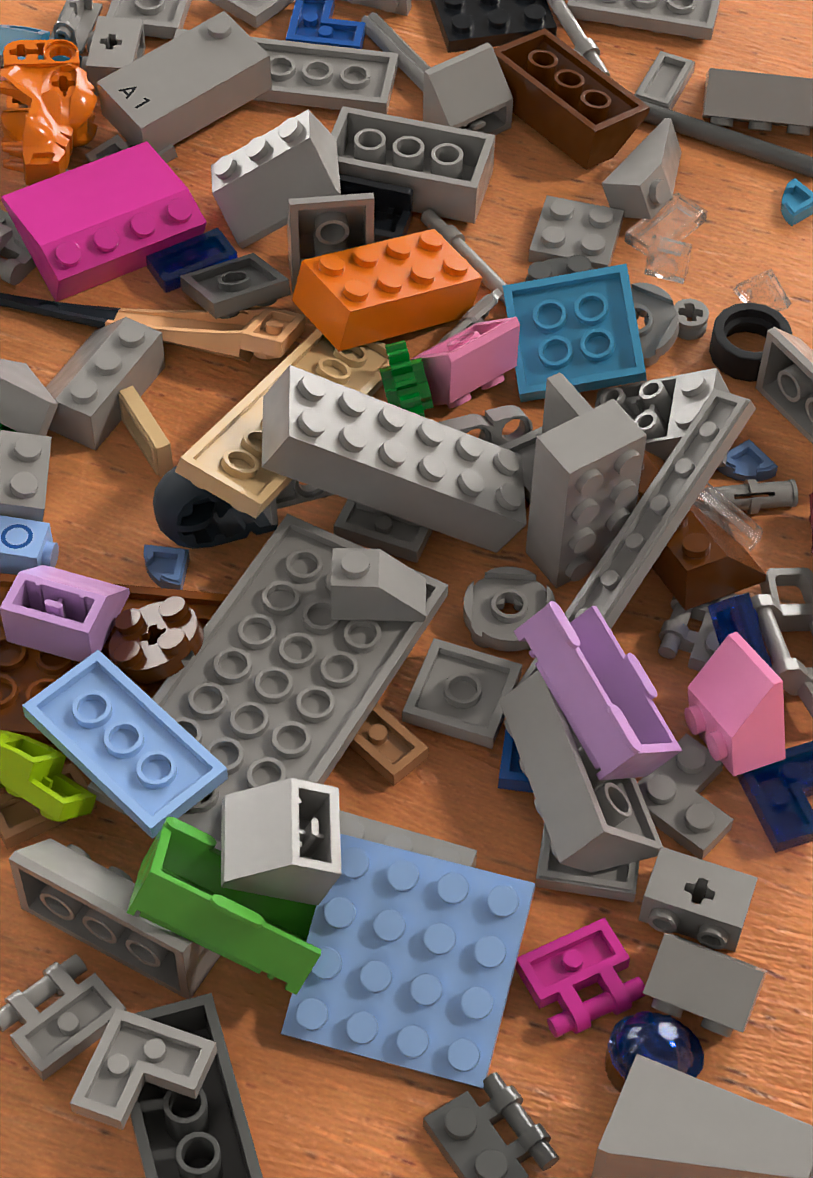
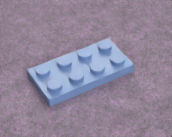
M96 650L22 705L24 716L152 839L157 836L167 817L178 819L228 779L227 768L99 650Z

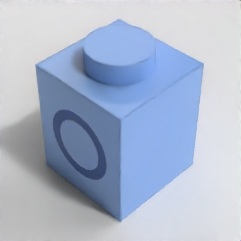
M0 515V573L18 575L20 571L41 565L55 568L58 560L59 546L57 542H53L50 523Z

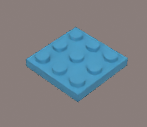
M627 263L503 285L507 318L517 317L520 323L518 357L515 371L521 402L544 399L547 378L559 372L568 379L578 392L647 381Z

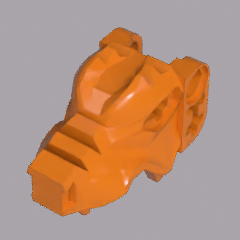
M18 40L7 44L3 50L4 68L0 70V94L7 95L6 110L1 114V128L4 137H2V152L13 156L3 159V168L24 173V181L28 186L66 172L73 148L89 144L95 137L98 125L93 124L95 120L93 110L98 100L94 94L95 87L88 82L87 72L80 68L77 46L68 40ZM38 55H43V60H39ZM61 55L70 59L67 61H55L52 58ZM22 56L25 57V59L20 60L17 57ZM26 104L27 108H20V105Z

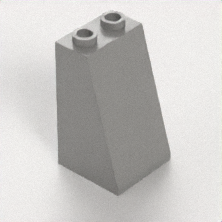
M637 1054L597 1148L591 1178H813V1126Z

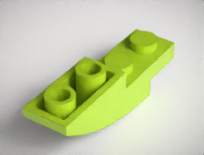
M0 730V788L5 787L9 794L25 799L40 809L41 815L52 821L65 822L71 818L91 814L97 796L61 773L66 760V756L63 753L28 736Z

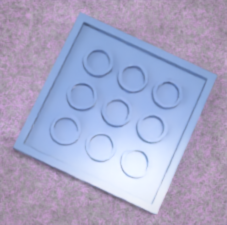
M340 834L341 875L321 903L316 905L306 941L321 949V956L297 995L292 993L281 1034L483 1089V1080L488 1076L536 887L535 883Z

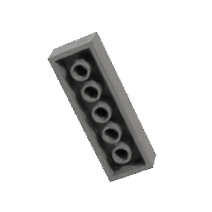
M292 365L288 366L263 396L262 468L495 553L505 546L527 524L521 454Z

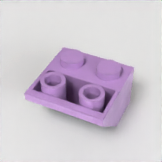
M47 565L20 571L0 606L6 640L82 662L96 650L102 651L115 625V619L121 613L130 595L129 588Z

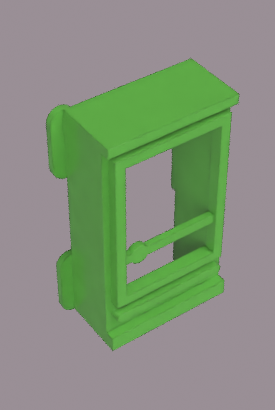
M167 817L141 862L127 913L134 916L138 910L140 911L139 916L258 974L264 971L270 980H274L276 977L286 982L285 990L297 995L321 956V949L306 942L316 905L221 887V851L214 848L217 844L216 840L211 835L177 818Z

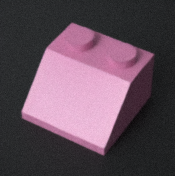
M517 317L475 323L410 359H422L433 405L447 404L449 409L455 408L468 402L472 398L470 392L480 386L482 390H485L505 380L503 373L517 366L520 323Z
M738 632L728 634L688 686L689 707L685 708L684 714L693 735L698 734L706 743L712 758L715 761L720 760L734 777L786 759L784 695L782 679Z

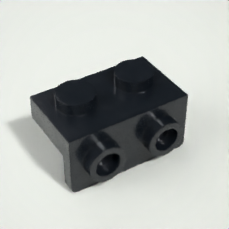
M339 174L341 195L374 194V243L407 234L413 219V190L411 188Z

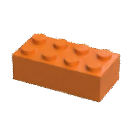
M430 229L302 260L292 301L338 351H343L461 319L473 307L483 277L435 229Z

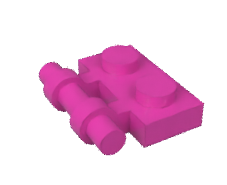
M605 917L517 958L515 969L538 1008L541 1009L558 1001L563 1012L547 1019L548 1027L555 1038L570 1031H573L575 1034L591 1028V1021L610 1012H613L615 1015L621 1014L632 1008V1002L646 996V994H643L645 984L640 977H635L622 983L617 975L618 972L629 967L630 957ZM598 982L603 993L582 1002L577 991Z

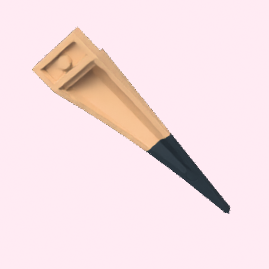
M0 293V306L96 328H102L127 317L162 332L163 343L250 362L253 355L261 359L281 358L305 331L306 315L268 306L251 307L240 311L237 316L228 319H215L206 310L114 308L55 302Z

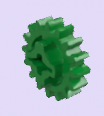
M405 340L385 345L390 366L380 368L379 370L388 403L425 417L424 410L434 408L422 359L410 360Z

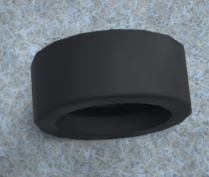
M752 302L740 303L724 309L714 322L709 348L713 363L721 372L734 379L748 382L757 381L763 351L751 352L742 350L734 346L727 337L735 333L750 332L766 338L767 331L773 327L792 335L789 322L779 311L763 304Z

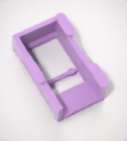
M550 601L544 608L514 630L518 640L527 642L532 649L529 651V655L532 658H537L538 662L535 663L537 669L596 770L601 769L596 774L599 780L647 777L682 751L652 700L657 697L655 687L636 656L632 653L625 655L597 606H591L572 622H569L561 607L556 602Z

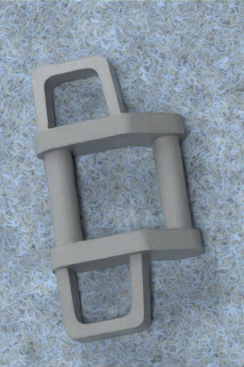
M770 568L766 572V581L760 583L762 594L751 597L746 602V609L751 620L759 626L773 661L771 669L782 679L783 689L790 695H798L813 718V667H805L798 659L791 658L781 633L811 631L813 636V573L808 568ZM777 586H797L801 590L805 604H780Z

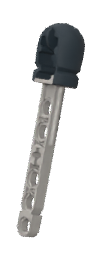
M515 405L485 410V416L469 414L439 422L464 433H468L473 429H480L478 438L498 446L533 431L531 420ZM513 419H520L519 426L513 433L502 435L505 424ZM175 466L162 477L155 488L153 508L161 532L179 546L199 549L245 539L250 531L256 535L275 531L278 526L277 509L335 494L311 485H301L299 481L293 479L255 519L244 512L236 510L231 504L209 491L196 487L190 480L176 473L177 466Z

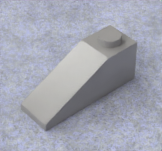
M664 118L602 182L610 208L624 210V218L652 219L673 197L682 151L671 118Z

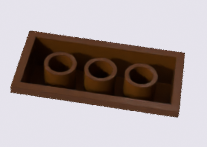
M545 28L494 48L513 96L512 112L586 170L614 158L649 114L650 107Z
M646 450L644 451L636 505L666 462ZM701 495L698 496L652 566L653 570L685 611L766 581V574Z

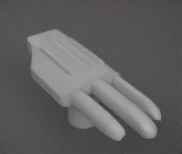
M496 288L490 294L485 295L462 316L458 324L438 344L475 323L485 322L484 319L498 303L503 293Z

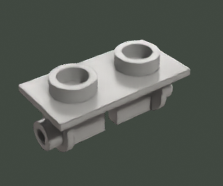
M66 0L49 40L62 39L73 42L77 46L79 54H82L87 44L88 33L93 30L103 4L93 3L92 0Z

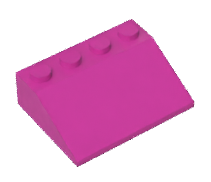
M147 141L1 196L3 205L55 302L200 245L207 224L189 189Z

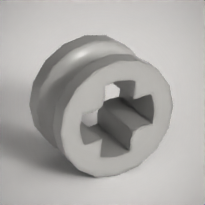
M682 299L674 305L677 309L679 320V333L677 337L686 340L702 337L706 332L709 317L707 306L695 299ZM687 317L692 318V321H687Z

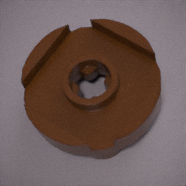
M172 596L164 601L155 602L140 609L131 608L120 613L114 622L117 629L112 634L109 642V655L113 663L124 674L131 675L135 682L150 683L160 681L183 669L185 666L181 660L188 656L191 650L196 656L203 644L204 630L195 612L187 606L185 600L179 596ZM157 639V643L150 645L153 641Z

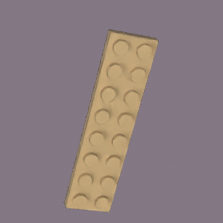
M316 329L180 457L175 472L190 480L196 487L209 491L231 504L236 510L256 519L293 480L262 468L263 396L289 365L373 396L383 385L379 369L390 366L385 348L386 344L376 341L338 351Z

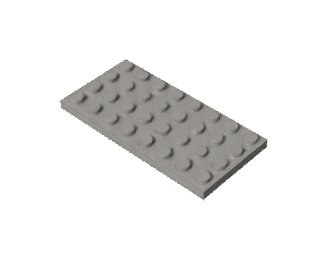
M287 514L203 628L204 640L199 652L195 656L191 650L188 656L181 660L185 667L178 673L168 677L152 698L227 768L228 779L178 819L211 835L217 842L214 848L221 851L222 799L225 795L288 778L324 784L448 596V584L416 571L426 578L425 622L331 619L332 548L364 547ZM91 781L88 785V791L97 796V801L127 815Z

